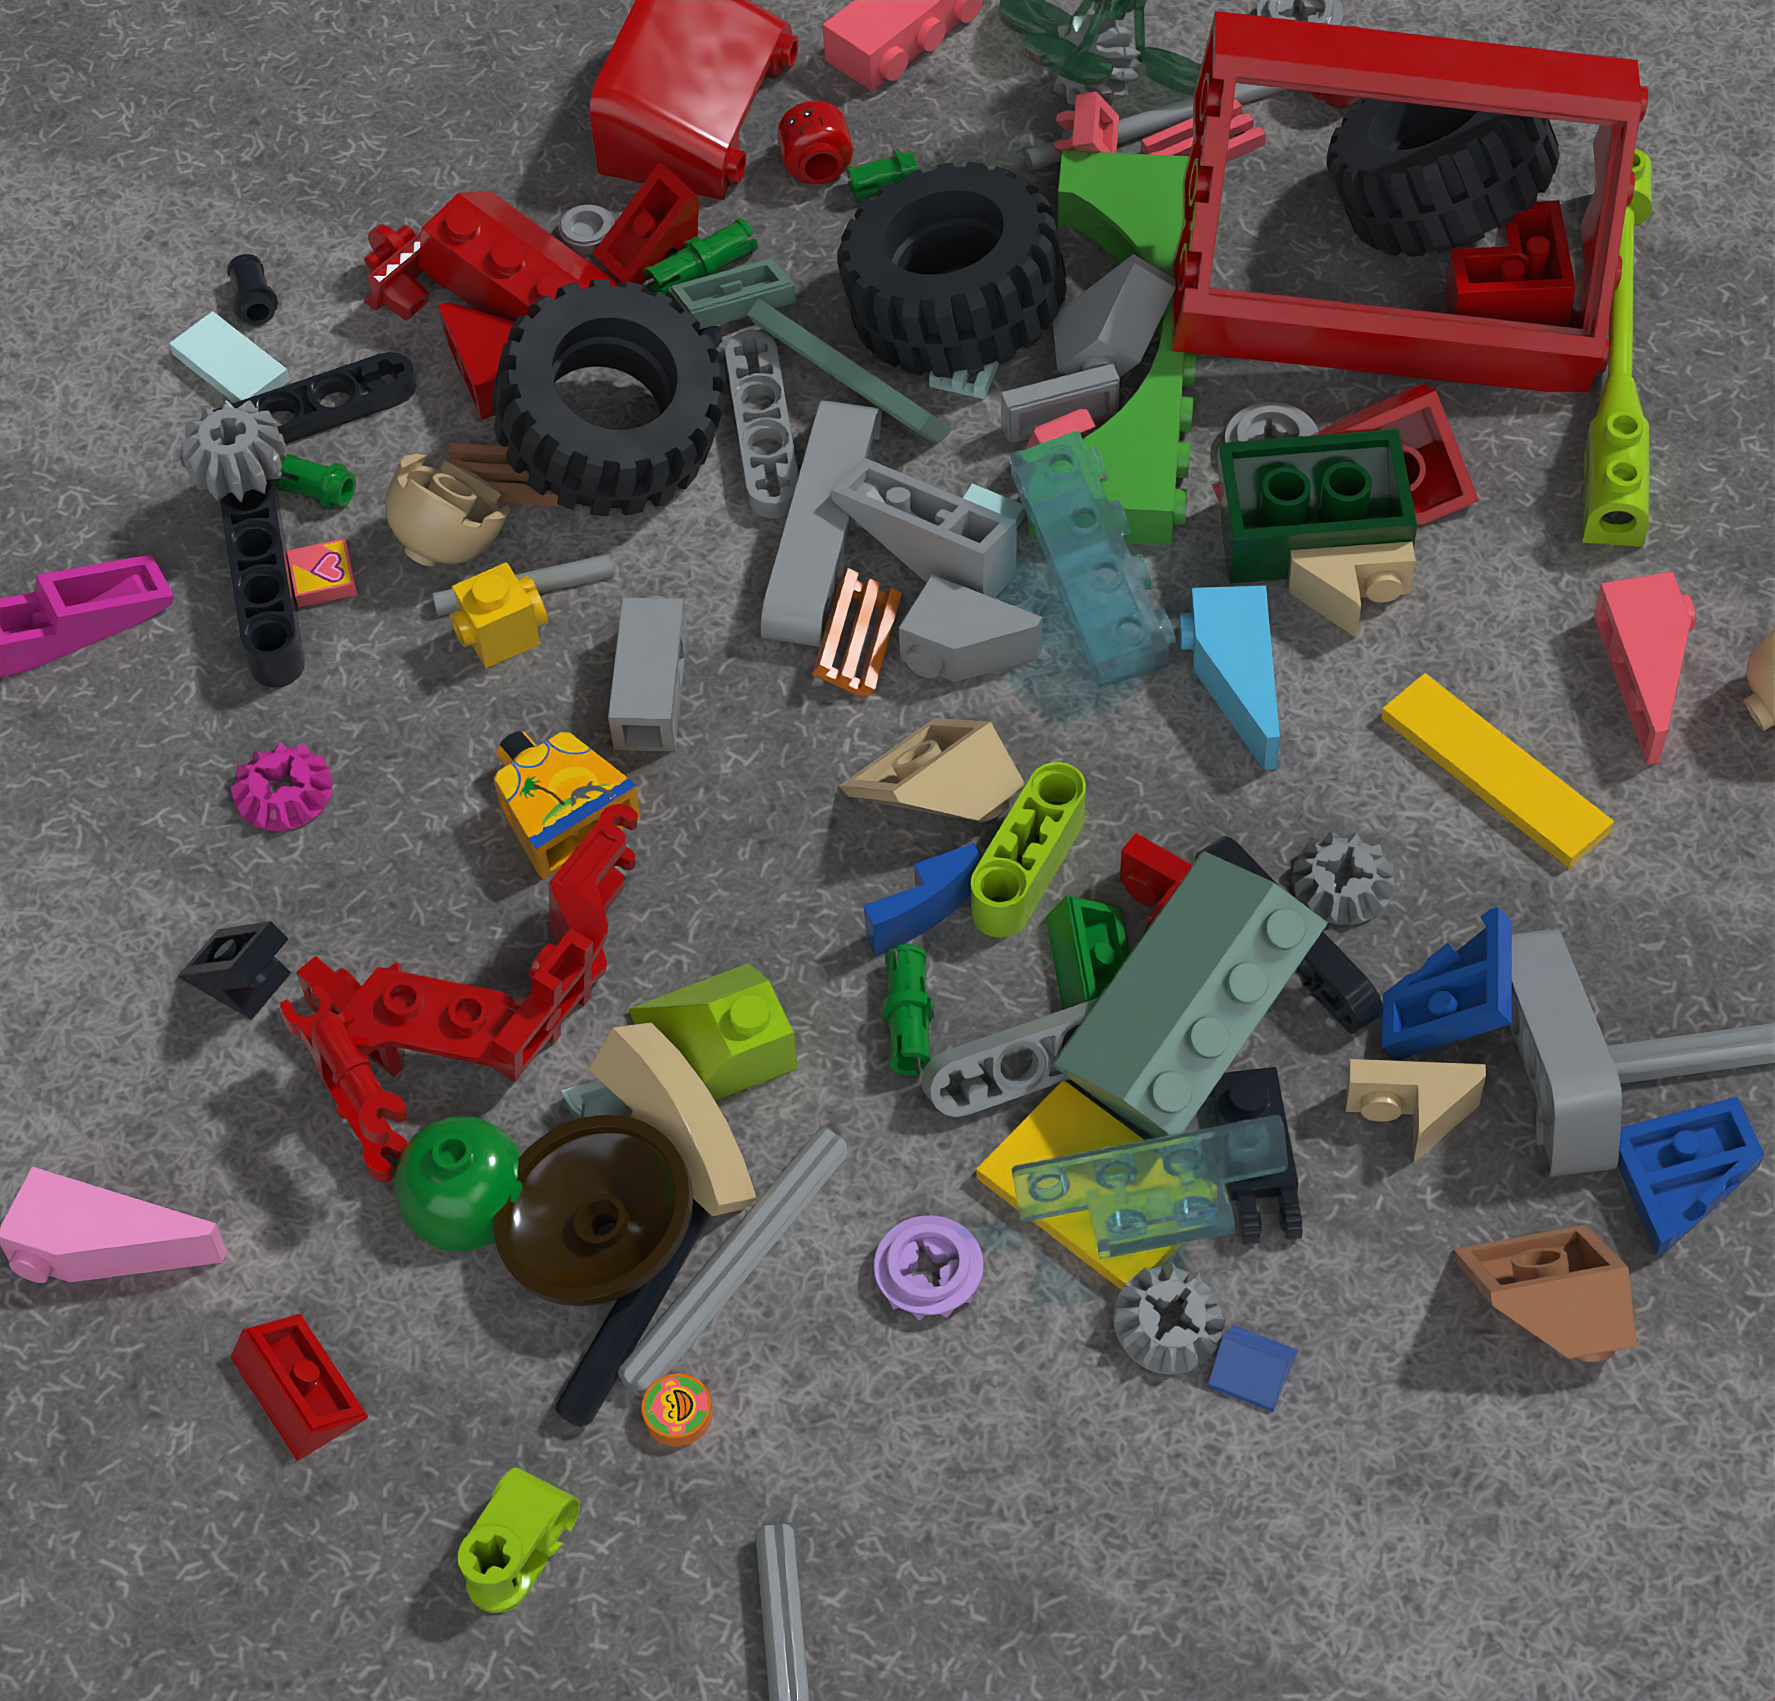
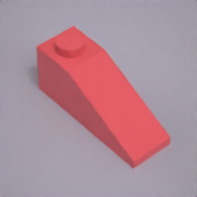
M1673 571L1601 583L1593 616L1647 765L1660 762L1669 728L1688 633L1695 628L1693 602L1688 594H1681Z

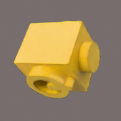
M505 562L452 586L457 611L449 614L452 627L464 648L470 645L473 646L486 669L541 644L538 628L548 624V616L532 578L526 575L517 579L509 564Z

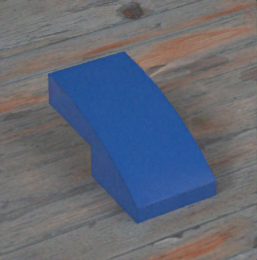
M974 843L915 863L914 888L864 905L866 938L875 956L887 952L890 948L895 949L896 945L905 944L922 935L953 913L971 895V877L979 863V852Z

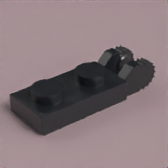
M1269 1067L1224 1072L1211 1091L1230 1201L1236 1200L1243 1244L1260 1243L1262 1223L1260 1213L1257 1211L1255 1198L1278 1196L1280 1207L1279 1223L1281 1230L1285 1234V1239H1301L1303 1232L1302 1216L1297 1194L1299 1183L1277 1068Z

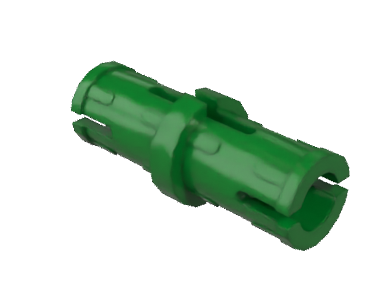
M738 218L732 224L703 239L697 237L689 239L684 243L683 250L653 266L644 268V279L648 281L653 278L655 280L647 285L649 290L655 293L661 292L668 296L669 287L716 274L718 269L748 253L757 251V240L754 238L749 241L746 240L747 237L754 235L750 225L744 219Z
M900 944L896 945V951L890 948L885 953L888 989L887 996L882 1001L883 1020L888 1022L890 1030V1069L899 1075L916 1076L920 1074L918 1058L920 1059V1068L923 1071L931 1060L928 1030L929 1023L934 1017L933 999L931 997L927 998L926 952L917 945ZM896 951L898 955V962L896 961Z

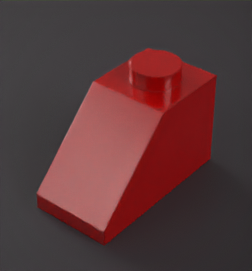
M452 302L438 305L445 340L481 420L495 416L491 412L492 395L503 344L507 343L509 331L515 321Z

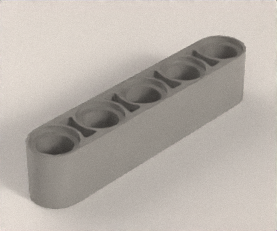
M823 400L820 402L764 598L761 615L762 639L820 647L823 625L827 623L835 596L834 584L836 576L841 577L843 575L850 547H847L849 530L855 531L857 524L850 515L831 500V490L864 458L874 461L875 456H872L871 446L873 439H880L882 424L880 408Z

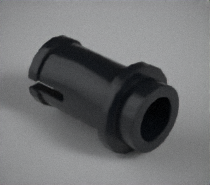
M252 254L236 256L227 266L228 277L230 276L235 293L232 301L234 313L239 319L249 325L265 324L272 319L277 309L278 300L276 293L271 287L267 286L264 267L257 256Z

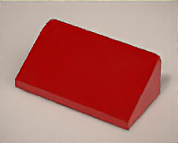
M301 1314L242 1330L230 1358L297 1462L368 1418V1415Z

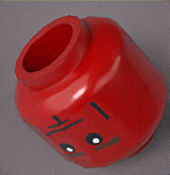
M806 101L795 105L785 112L779 121L777 140L782 160L787 172L796 180L807 184H824L839 177L846 171V167H849L854 152L853 143L845 116L835 105L825 101Z

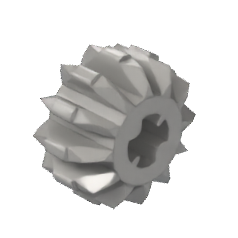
M1080 14L1079 16H1074L1072 24L1066 23L1063 26L1057 27L1060 43L1055 42L1047 46L1055 55V60L1051 66L1045 69L1052 75L1058 76L1053 91L1067 96V103L1075 106L1076 94L1097 91L1110 106H1112L1114 99L1129 96L1126 80H1133L1139 77L1131 68L1132 60L1141 54L1135 48L1128 47L1134 33L1133 31L1128 30L1126 27H1119V19L1101 14L1098 16L1094 14Z
M226 399L223 408L215 412L202 407L201 421L186 423V439L181 442V456L184 465L188 467L191 481L196 484L197 489H208L216 501L222 499L228 493H233L242 502L245 492L251 489L265 494L266 480L281 478V461L286 459L284 454L286 446L283 435L279 434L276 420L271 416L270 412H258V409L255 408L251 400L245 402L239 408H234Z

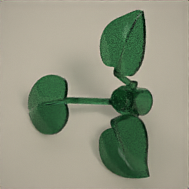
M1000 0L998 15L1001 22L1011 30L1026 36L1020 48L1022 54L1036 64L1049 68L1070 81L1084 85L1103 84L1110 79L1113 72V63L1109 59L1089 51L1104 17L1112 20H1123L1126 13L1132 12L1134 9L1135 49L1141 52L1136 57V60L1146 65V76L1179 93L1190 96L1194 95L1201 64L1177 53L1156 47H1146L1144 8L1147 0H1083L1073 15L1045 0ZM1095 2L1093 7L1095 13L1082 42L1078 46L1067 39L1059 37L1057 27L1063 26L1066 23L1072 24L1074 16L1087 14Z

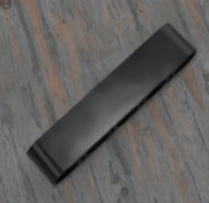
M275 479L266 480L265 494L251 489L245 492L242 502H240L233 493H228L220 499L242 645L254 679L261 685L276 688L292 684L300 677L304 670L305 657L287 556L278 490Z

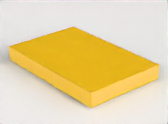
M1065 1080L976 1169V1179L1121 1290L1143 1268L1161 1267L1219 1204V1195Z

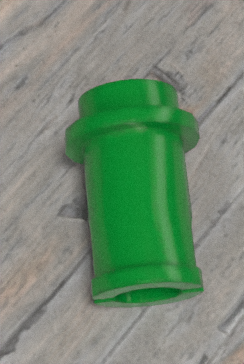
M898 148L892 151L893 156L854 167H846V175L851 179L848 181L855 202H861L863 199L877 196L878 190L891 181L897 184L905 180L907 173L918 170L912 151L901 153V150Z
M291 454L285 455L286 459L281 461V472L291 475L289 479L285 477L275 479L278 490L289 491L320 500L324 508L331 510L335 505L346 507L355 493L356 478L353 473L348 472L345 465L334 463L328 467L300 459Z

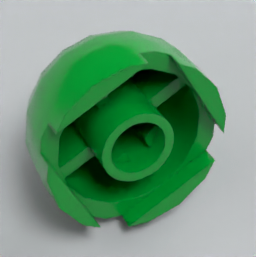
M451 1116L431 1122L409 1140L397 1160L394 1193L404 1224L419 1238L428 1241L429 1245L440 1250L471 1251L495 1243L493 1216L506 1204L510 1194L511 1202L515 1203L522 1192L521 1182L516 1181L519 1165L518 1158L522 1155L517 1144L501 1127L478 1117Z

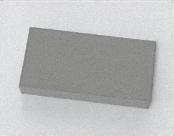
M1113 363L1001 392V427L1007 441L1014 443L1029 439L1035 427L1081 408L1083 410L1087 409L1093 422L1113 417L1119 412L1120 378Z

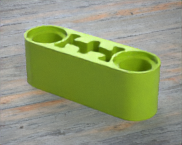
M1051 762L1040 766L1032 773L975 868L971 877V915L975 926L982 933L991 937L1004 938L1017 934L1025 927L1080 833L1085 822L1086 782L1082 773L1074 766L1063 762ZM1051 802H1063V803H1065V804H1062V805H1052V804H1049V803H1051ZM1035 833L1039 836V844L1035 843ZM1018 855L1022 856V866L1018 863ZM996 897H1005L1011 900L1005 902H994L990 899Z

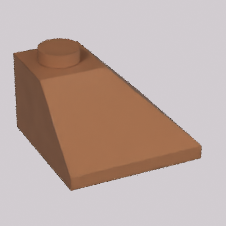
M1586 1224L1453 1249L1458 1266L1493 1307L1568 1359L1575 1358L1582 1362L1604 1361L1613 1357L1615 1350L1637 1346L1628 1266Z

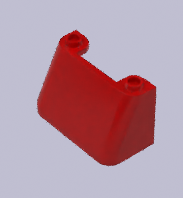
M635 0L596 79L591 95L590 122L598 174L644 183L657 164L661 163L696 195L724 200L730 184H739L745 173L747 155L744 150H740L738 133L765 74L779 77L784 67L792 68L795 64L799 40L798 36L792 35L791 25L750 0Z

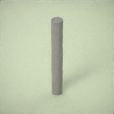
M605 554L524 572L515 576L517 579L526 575L532 578L540 594L614 577L610 555ZM452 589L432 593L438 616L457 611Z

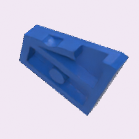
M1499 907L1489 909L1480 916L1486 928L1457 951L1449 943H1446L1427 959L1422 968L1415 973L1407 974L1383 993L1382 1049L1394 1060L1404 1059L1512 1024V920Z
M1738 1096L1621 1127L1617 1167L1656 1255L1668 1252L1758 1169L1764 1152Z

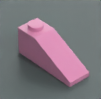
M36 1167L31 1168L0 1226V1246L9 1260V1267L21 1277L37 1283H45L49 1276L67 1282H78L218 1264L223 1262L227 1253L215 1223Z

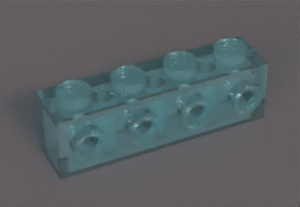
M1077 430L1010 455L1012 480L1099 690L1167 667L1169 658L1168 645L1176 642L1174 631L1164 608L1154 611L1146 593V590L1153 588L1148 567L1140 553L1131 556L1123 537L1130 534L1128 520L1119 500L1109 502L1101 483L1108 481V475L1097 447L1094 446L1087 449L1080 431Z

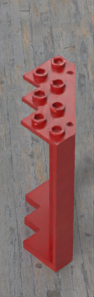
M1215 11L1193 95V142L1182 180V227L1172 261V277L1175 279L1176 289L1172 295V351L1543 392H1589L1596 374H1603L1608 364L1610 348L1609 340L1606 339L1613 291L1617 290L1622 274V257L1619 255L1624 218L1626 207L1631 204L1635 189V173L1632 171L1639 122H1642L1648 104L1647 86L1640 85L1638 60ZM1236 83L1600 125L1593 141L1597 185L1581 223L1584 270L1575 290L1570 316L1571 327L1210 287Z

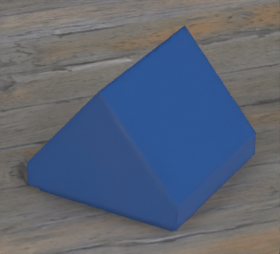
M1233 1325L1222 1337L1208 1387L1274 1412L1298 1350Z

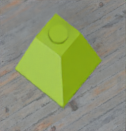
M749 963L628 1009L634 1025L651 1022L681 1052L704 1082L715 1101L798 1069L794 1031L770 981Z

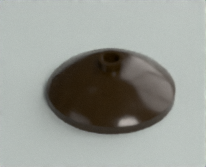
M596 1115L563 1124L546 1133L528 1147L518 1158L519 1165L516 1181H520L522 1184L521 1194L515 1203L511 1202L510 1194L506 1204L493 1216L494 1239L498 1253L506 1268L525 1289L549 1302L568 1306H590L613 1301L637 1290L657 1275L670 1261L679 1248L690 1222L693 1206L692 1183L683 1158L672 1142L659 1130L645 1122L626 1116ZM616 1223L609 1233L597 1236L598 1230L603 1225Z

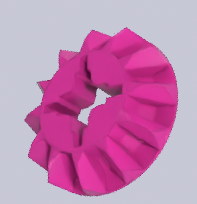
M278 741L274 750L261 753L254 749L252 760L249 763L237 765L236 781L230 788L235 807L244 820L260 829L286 831L309 823L324 810L330 800L333 783L323 755H314L304 743L297 748H287ZM286 774H290L293 783L292 788L281 786L276 793H272L269 781H281Z

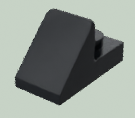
M272 921L218 929L179 973L178 977L252 1020L291 974L275 957L289 938Z

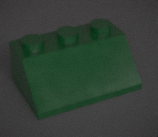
M1399 429L1218 443L1222 537L1230 584L1287 579L1290 550L1413 542L1414 547L1417 520Z

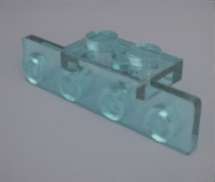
M1273 1115L1014 1166L1011 1171L1021 1221L1027 1222L1088 1210L1099 1259H1105L1235 1233L1234 1216L1225 1183L1284 1172L1288 1168L1284 1125L1279 1115Z

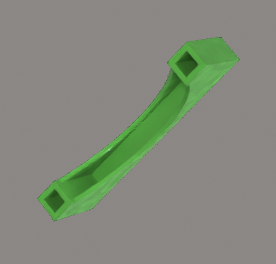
M1062 150L1058 189V227L1075 229L1097 243L1120 264L1134 254L1172 277V261L1182 227V180L1189 156ZM1172 297L1157 326L1160 344L1151 370L1138 391L1125 406L1104 425L1077 443L1049 457L1033 456L1028 501V537L1172 545L1173 525H1185L1187 489H1176V478L1188 479L1190 443L1179 442V432L1191 433L1193 397H1182V387H1194L1196 353L1172 351Z

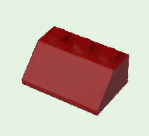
M492 191L457 193L421 228L418 267L476 310L508 320L516 321L519 316L528 315L530 304L543 295H549L555 300L557 288L564 285L578 283L580 289L589 288L591 279H610V286L615 287L619 284Z

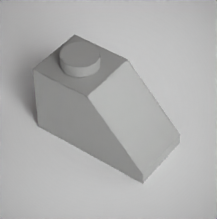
M1133 254L1062 308L1053 321L1057 370L1070 375L1113 363L1120 378L1138 365L1176 289L1175 279Z
M931 575L899 627L900 661L905 662L914 673L924 678H935L938 675L957 682L1035 660L1042 652L1043 617Z

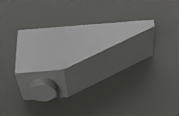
M864 458L831 490L832 501L926 583L931 575H935L989 597L996 598L1016 577L1017 521L867 458Z

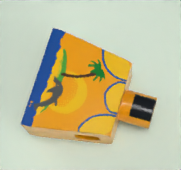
M517 731L508 735L499 744L496 755L505 765L493 778L499 805L542 880L562 867L596 825L605 808L614 804H624L633 808L638 813V819L641 818L636 785L570 732H560L537 746L524 731Z

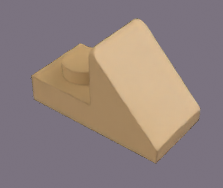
M1413 542L1290 550L1287 578L1288 593L1356 638L1361 611L1360 598L1367 597L1371 601L1383 603L1392 601L1400 595L1411 594L1416 564Z
M1350 1059L1345 1087V1112H1361L1362 1116L1366 1119L1377 1122L1391 1121L1397 1119L1401 1114H1413V1162H1415L1480 1105L1486 1078V1064Z

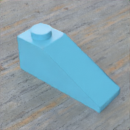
M1266 586L1192 588L1190 613L1179 614L1180 649L1192 650L1194 672L1264 770H1277L1280 733Z

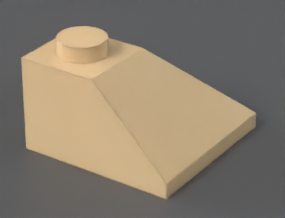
M934 718L840 784L839 787L849 797L953 818L986 822L1006 811L1010 806L1008 799L1024 788L1026 784L991 722Z

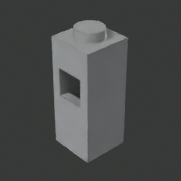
M647 596L645 598L622 597L608 715L614 750H676L688 634L683 599L665 598L662 596Z

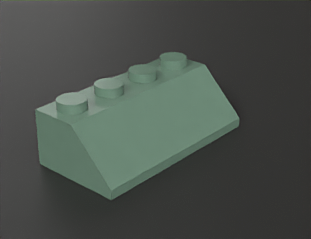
M1201 852L1051 1065L1159 1144L1178 1140L1328 922L1276 883L1210 853Z

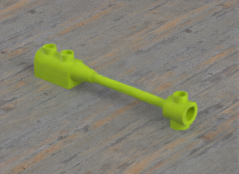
M1635 149L1632 171L1635 173V189L1631 204L1626 207L1619 255L1622 257V274L1617 290L1613 291L1609 316L1610 349L1608 378L1604 384L1596 416L1590 423L1584 449L1582 542L1643 547L1649 526L1650 425L1644 417L1636 383L1632 377L1634 227L1646 221L1652 211V161L1646 153ZM1594 170V190H1595L1597 183H1596V172H1595V170ZM1613 511H1624L1633 515L1632 520L1625 524H1611L1604 521L1601 517Z

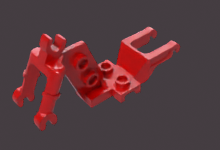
M614 804L605 808L596 825L549 882V931L558 945L547 944L535 958L529 971V977L532 978V992L527 998L513 999L507 994L496 990L377 967L338 1015L332 1013L331 999L323 986L319 984L310 987L311 999L318 1008V1011L311 1016L304 1017L298 1015L288 999L280 1002L282 1021L290 1034L302 1039L314 1058L317 1073L338 1105V1108H336L338 1115L341 1119L347 1120L364 1148V1166L368 1175L375 1180L387 1183L392 1180V1165L383 1157L390 1155L398 1159L408 1143L404 1136L391 1129L385 1117L400 1123L406 1120L407 1110L401 1097L382 1089L370 1069L373 1065L367 1056L372 1051L392 1046L490 1066L515 1083L547 1042L552 1045L555 1044L561 1036V1024L577 1003L584 1007L591 998V986L606 973L607 960L602 947L608 936V921L605 912L624 888V875L615 866H620L623 870L629 871L635 868V853L626 847V835L617 826H622L629 830L637 828L638 813L633 808L624 804Z

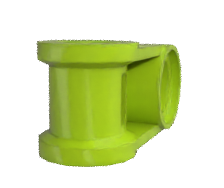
M518 1467L509 1470L499 1481L487 1507L469 1534L462 1540L458 1550V1565L463 1577L466 1579V1591L472 1603L479 1609L490 1613L507 1612L517 1607L532 1588L550 1557L555 1555L563 1545V1543L557 1541L563 1530L567 1528L571 1532L575 1526L580 1511V1500ZM502 1563L507 1565L504 1569L500 1568ZM487 1568V1572L482 1574L483 1569Z

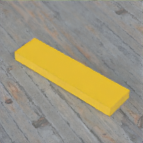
M1426 673L1382 708L1381 719L1569 869L1612 832L1615 821Z

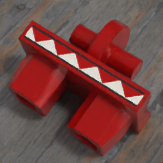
M378 224L369 232L368 240L373 251L364 257V262L372 270L368 275L371 293L364 298L365 304L376 311L385 304L391 311L407 321L428 303L430 293L415 280L424 272L418 267L421 231L415 236L414 231L406 224L396 232L389 226ZM432 278V279H433L435 282H437L443 289L446 288V287L443 286L441 283H439L437 280H435L434 278Z

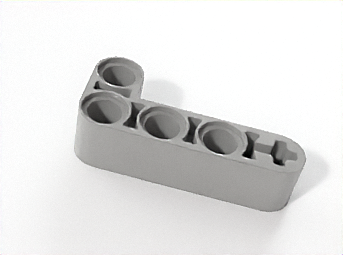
M1556 928L1512 934V1024L1509 1026L1537 1098L1536 1141L1537 1145L1544 1144L1550 1165V1171H1544L1545 1176L1553 1178L1613 1170L1618 1164L1622 1121V1091L1619 1075L1559 929Z

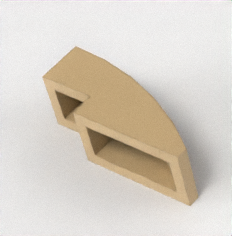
M651 1022L612 1027L588 1071L633 1111L630 1118L651 1125L672 1142L688 1168L692 1183L693 1199L708 1213L716 1216L746 1209L757 1197L744 1158L730 1127L704 1082L681 1052Z

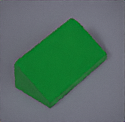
M1066 895L1046 916L1062 1010L1098 998L1130 954L1121 906Z

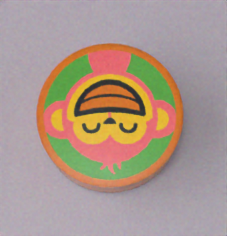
M680 1373L663 1376L648 1387L642 1399L641 1409L645 1427L656 1441L664 1445L673 1447L689 1445L700 1439L710 1427L713 1417L710 1394L705 1385L693 1376Z

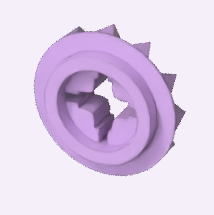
M930 1215L905 1220L893 1227L883 1237L876 1250L874 1273L877 1289H880L886 1296L893 1310L901 1308L911 1312L918 1321L925 1315L941 1314L948 1319L955 1308L965 1302L971 1304L980 1281H983V1256L980 1246L974 1236L964 1226L951 1219ZM922 1246L925 1255H929L934 1263L945 1261L948 1264L940 1268L938 1287L928 1283L927 1278L923 1274L915 1276L909 1274L918 1269V1247Z

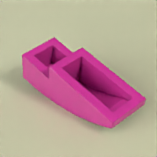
M152 554L39 574L36 576L35 592L0 598V678L29 671L140 624L172 605L174 595Z

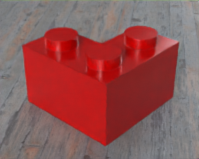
M1560 200L1536 201L1526 212L1520 211L1517 213L1512 223L1500 230L1497 229L1495 247L1451 249L1444 294L1447 313L1569 327L1576 283Z

